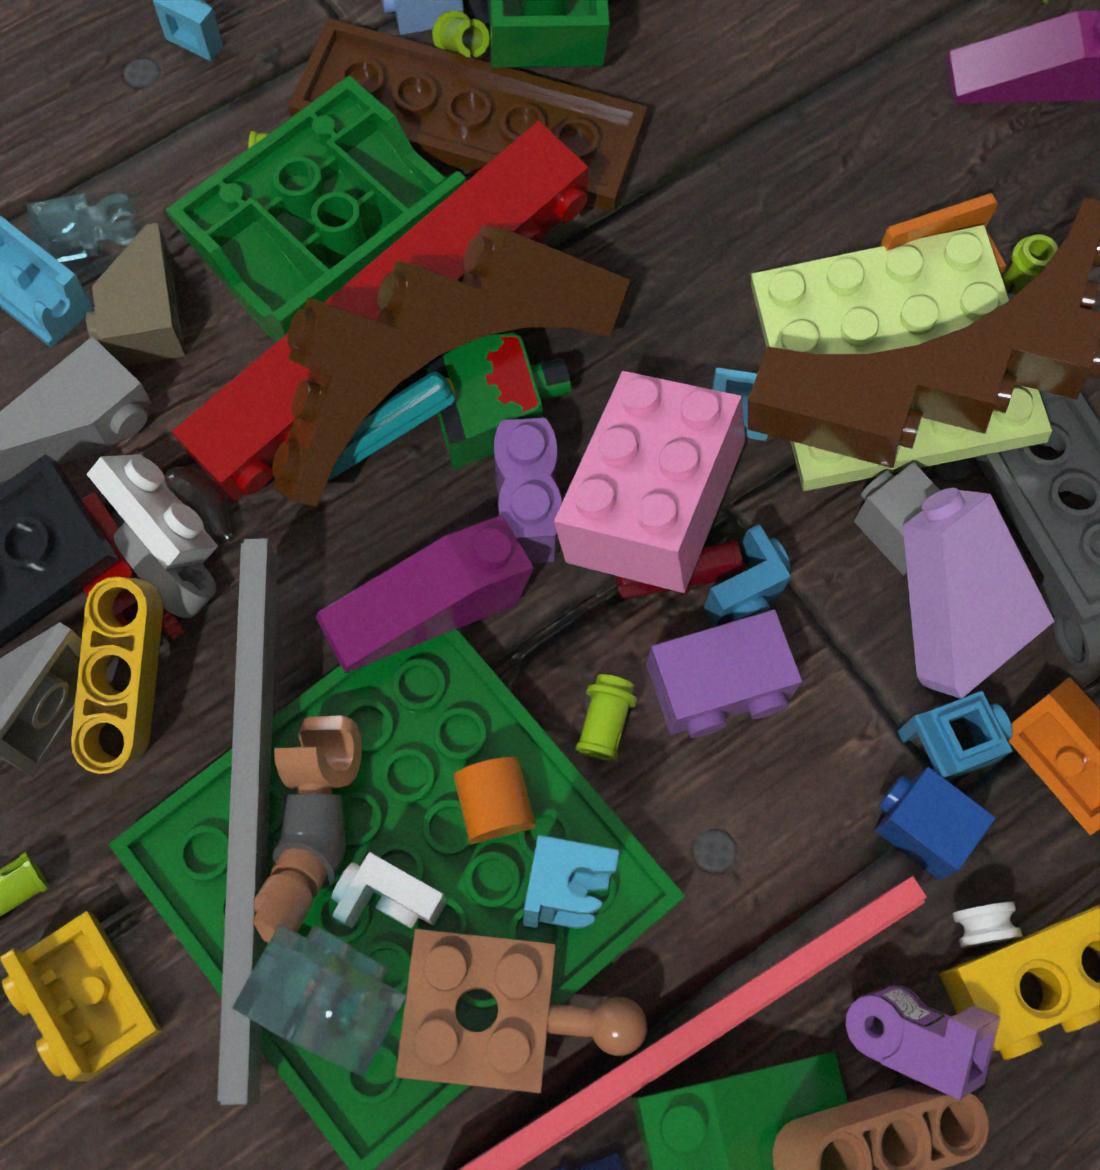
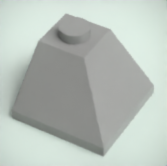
M60 622L0 658V758L34 777L74 717L82 640L71 628Z

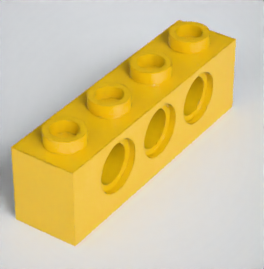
M1100 904L939 973L957 1014L974 1005L1001 1016L992 1051L999 1050L1004 1060L1023 1055L1042 1046L1043 1042L1038 1033L1061 1023L1065 1033L1100 1021V979L1098 982H1095L1089 978L1083 969L1081 960L1082 953L1086 947L1093 950L1100 959ZM1025 972L1035 977L1042 988V1002L1036 1010L1025 1003L1020 993V981Z

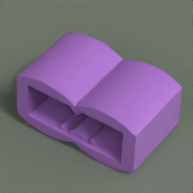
M546 418L501 420L494 439L495 482L499 495V516L503 515L531 563L554 562L560 546L554 520L562 504L561 495L555 483L557 442L554 431Z

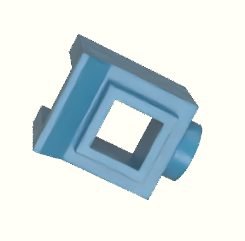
M983 691L934 710L917 714L898 730L903 743L917 737L920 738L934 767L932 770L947 781L994 764L1012 752L1008 740L1012 739L1013 736L1011 722L999 704L993 703L989 705ZM961 717L976 744L975 747L965 751L962 750L949 723Z

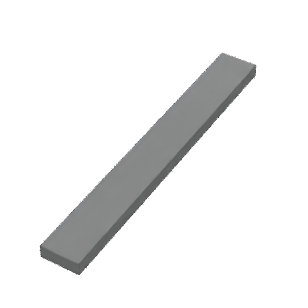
M244 539V543H241L218 1101H221L220 1105L260 1103L265 941L261 938L252 920L257 913L254 908V900L267 879L278 569V561L268 539Z

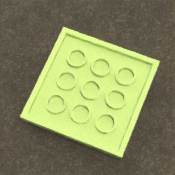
M984 225L919 238L888 251L884 246L751 274V288L766 347L811 354H870L919 345L965 328L1009 301ZM1015 384L1006 414L993 411L986 434L922 418L913 449L900 446L894 468L790 442L802 490L808 491L877 477L887 470L891 473L901 472L913 462L919 468L989 453L1047 443L1052 429L1039 390Z

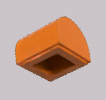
M502 757L486 760L467 766L454 774V781L470 845L536 828L519 758Z

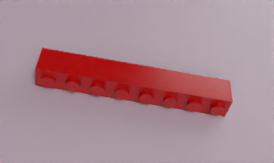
M540 121L536 122L324 303L376 321L380 311L377 304L379 288L384 277L393 271L396 260L420 266L462 282L465 274L463 266L464 255L470 241L478 235L481 225L509 230L542 243L545 234L560 221L563 223L571 221L585 206L588 199L589 167ZM288 333L171 431L189 456L234 503L244 494L252 495L258 492L270 481L273 476L272 466L275 453L283 441H288L295 419L292 415L293 397L300 382L307 380L310 369L288 359L291 347L288 345Z

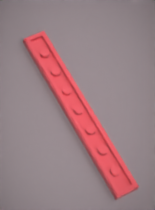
M913 876L897 884L457 1170H517L924 904V899L927 896Z

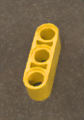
M106 578L93 587L88 594L85 604L71 745L72 753L78 764L87 771L97 774L112 773L139 761L146 753L150 742L163 619V601L158 590L153 585L138 578ZM128 589L138 601V612L136 618L125 626L116 619L113 613V603L121 591ZM115 656L124 659L131 669L130 683L122 692L110 686L106 678L107 665ZM106 723L115 725L124 737V747L118 758L109 756L100 745V731Z

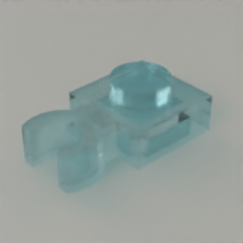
M85 193L27 204L31 240L59 262L98 255L96 242L98 240L107 239L115 244H127L137 236L131 220L113 222L119 216L133 214L132 205L126 194L118 193L106 196L97 206L90 205Z

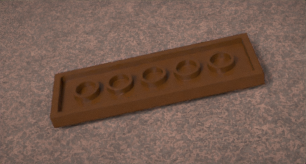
M328 18L288 105L290 117H293L350 75L396 116L412 148L422 158L475 173L486 166L536 122L540 121L589 167L588 199L586 204L612 212L616 206L647 113V106L507 67L491 68V63L331 18Z

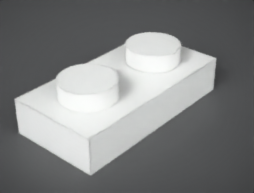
M142 454L102 456L86 474L165 570L204 563L218 547L204 530V524L200 516L178 499L164 482L165 478L160 468L149 459L144 458Z

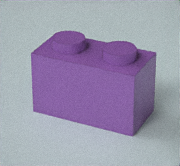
M775 610L653 645L646 662L670 735L688 730L691 738L717 732L728 725L726 718L745 712H750L752 719H760L781 712L789 707L787 700L792 698L802 683Z

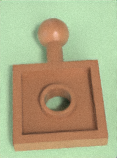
M415 929L396 1077L541 1093L547 1033L587 1038L593 1037L597 1046L604 1052L615 1056H624L637 1050L643 1043L647 1033V1020L641 1007L626 997L608 998L602 1001L595 1009L550 1004L555 944ZM475 989L489 992L498 1004V1015L495 1022L490 1028L481 1032H471L463 1028L456 1015V1008L460 998L468 991Z

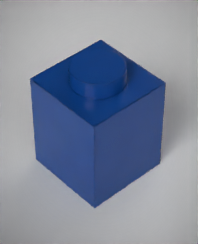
M927 767L911 781L901 775L890 787L878 804V807L887 814L874 831L936 879L941 880L961 868L996 818L930 767Z

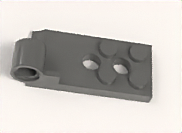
M1039 390L1052 429L1048 442L1042 443V445L1053 447L1058 453L1059 458L1054 460L1038 458L1030 451L1029 446L989 453L974 458L1045 577L1038 589L1054 615V633L1063 655L1075 668L1085 669L1100 663V422L1081 393L1078 399H1073ZM1070 491L1074 494L1082 495L1087 500L1089 508L1085 510L1069 508L1060 500L1058 493Z

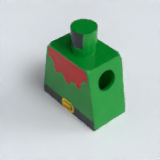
M515 333L482 336L445 352L424 365L426 375L431 372H438L444 376L455 395L454 402L437 413L452 470L462 468L494 454L495 434L501 420L542 418L541 400L571 393L569 373L564 359L559 358L530 365L522 337Z

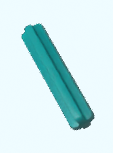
M431 372L375 407L363 420L336 460L328 481L450 406L455 400V395L446 378L438 372Z

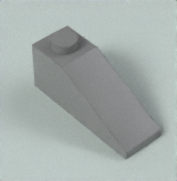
M93 336L0 411V482L11 479L45 454L56 460L60 465L110 450L121 439L130 438L138 433L145 425L148 417L156 411L141 382Z

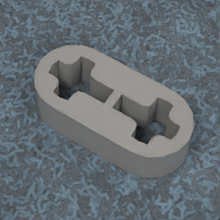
M125 521L114 534L115 544L141 580L149 582L158 590L163 601V608L171 614L181 618H192L214 596L217 590L216 583L203 563L165 570Z

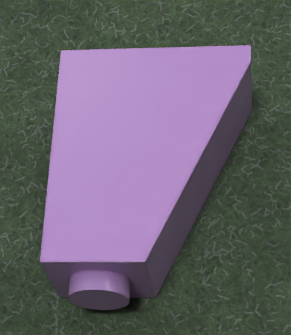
M948 488L931 495L923 502V510L903 525L917 677L924 687L962 699L1055 621L991 494Z

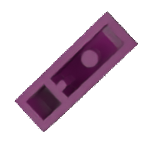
M1100 10L1071 12L949 51L947 64L953 102L996 103L1100 100Z
M503 515L442 537L317 612L316 619L344 672L347 673L516 606L534 567Z

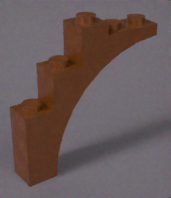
M1084 197L1067 238L1042 272L1006 304L965 328L919 345L870 354H811L767 346L748 398V430L894 468L900 446L913 449L922 418L986 434L993 411L1006 414L1015 384L1078 399L1087 376L1096 379L1100 378V312L1092 310L1100 282L1088 280L1091 267H1100V200Z
M481 225L478 235L470 241L466 249L463 261L465 274L462 282L423 267L396 260L393 271L384 277L379 288L377 304L380 311L376 321L307 297L304 310L300 309L296 312L289 327L288 345L291 347L288 359L310 369L307 380L300 382L293 397L292 415L295 419L288 441H283L279 445L274 456L272 473L275 482L273 487L292 501L317 507L336 460L368 414L401 381L437 356L482 336L525 327L572 328L610 338L630 279L512 231Z

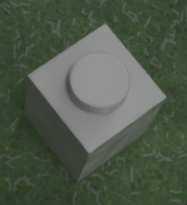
M914 462L895 477L887 470L874 479L860 495L865 502L854 520L856 525L902 575L907 573L903 525L923 510L922 504L927 498L940 491Z

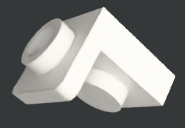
M370 852L361 866L352 862L346 868L331 897L333 901L339 903L333 913V917L350 928L355 926L374 892L382 896L375 908L411 929L418 918L434 926L447 903L444 894Z

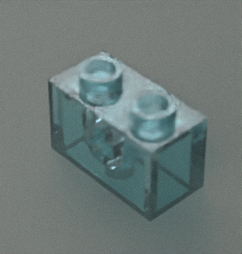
M279 924L232 1008L283 1039L364 1077L406 996L382 982L389 970L387 967L352 949L351 945L314 925L307 938H304Z

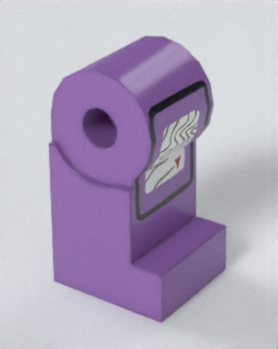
M889 985L866 994L851 1004L846 1014V1029L851 1042L857 1050L867 1057L961 1100L985 1083L1001 1016L973 1005L951 1017L924 1006L918 996L908 988L899 985Z

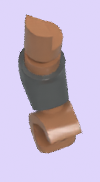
M344 716L308 717L303 721L298 733L301 747L274 748L275 764L279 776L285 786L290 789L297 788V794L287 795L281 837L272 856L274 866L270 874L271 876L265 880L255 897L254 908L257 913L252 921L264 941L287 953L309 912L313 898L318 895L320 889H326L333 883L344 857L346 834L342 795L332 794V788L351 784L358 773L362 755L361 736L358 726L352 719Z

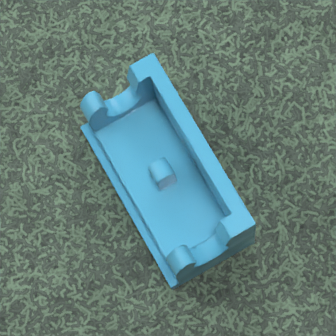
M0 216V308L50 348H53L86 317V312L92 311L94 308L76 274Z
M538 835L524 908L523 926L537 928L538 922L580 929L592 925L595 917L590 913L599 910L602 902L592 896L586 897L587 891H604L608 889L609 879L612 873L616 871L619 850Z

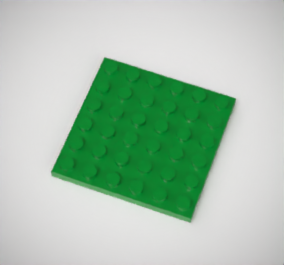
M457 629L347 673L339 665L273 716L267 878L271 876L270 874L274 866L272 856L281 837L287 795L297 794V788L290 789L283 784L275 764L274 748L301 747L298 733L303 721L308 717L344 716L350 718L357 724L361 736L362 755L356 778L348 786L332 788V794L342 795L346 848L338 873L333 883L326 889H320L318 895L313 898L312 906L287 953L265 941L261 1050L349 1170L376 1169L470 1086L396 1077L415 929L555 944L550 1004L563 1005L685 898L682 891ZM232 749L108 844L221 997ZM502 757L519 758L536 828L470 845L454 781V774L467 766L486 760ZM538 835L619 850L616 871L612 873L609 879L608 889L604 891H587L586 897L592 896L602 902L599 910L590 913L595 917L592 925L580 929L538 922L537 928L523 926L524 908ZM370 852L444 894L447 903L434 926L418 918L411 929L376 909L375 907L382 896L374 892L355 926L350 928L333 917V913L339 903L331 899L332 893L346 868L352 862L361 866ZM475 989L468 991L460 998L457 1004V1019L460 1025L468 1031L481 1032L487 1030L497 1018V1001L485 990Z

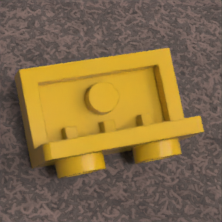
M84 912L26 951L13 948L0 956V960L9 975L2 980L3 989L12 1005L20 1014L26 1016L30 1013L43 1035L42 1038L36 1041L38 1052L48 1069L56 1077H61L65 1074L69 1081L89 1082L163 1031L95 914L91 912Z

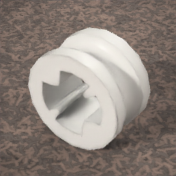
M1014 902L996 903L954 912V921L961 923L965 931L964 936L959 939L961 948L1023 937L1021 928H1017L1011 923V914L1016 911Z

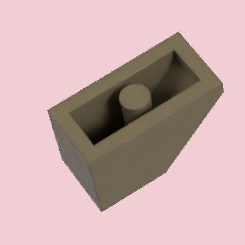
M159 223L147 224L92 285L95 310L86 312L89 337L93 336L124 367L185 357L172 255Z

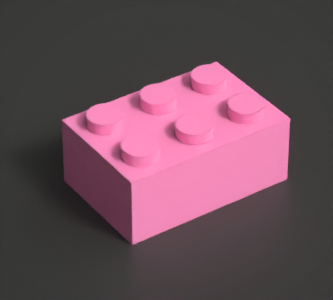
M622 371L554 520L565 562L685 593L745 443L742 396Z

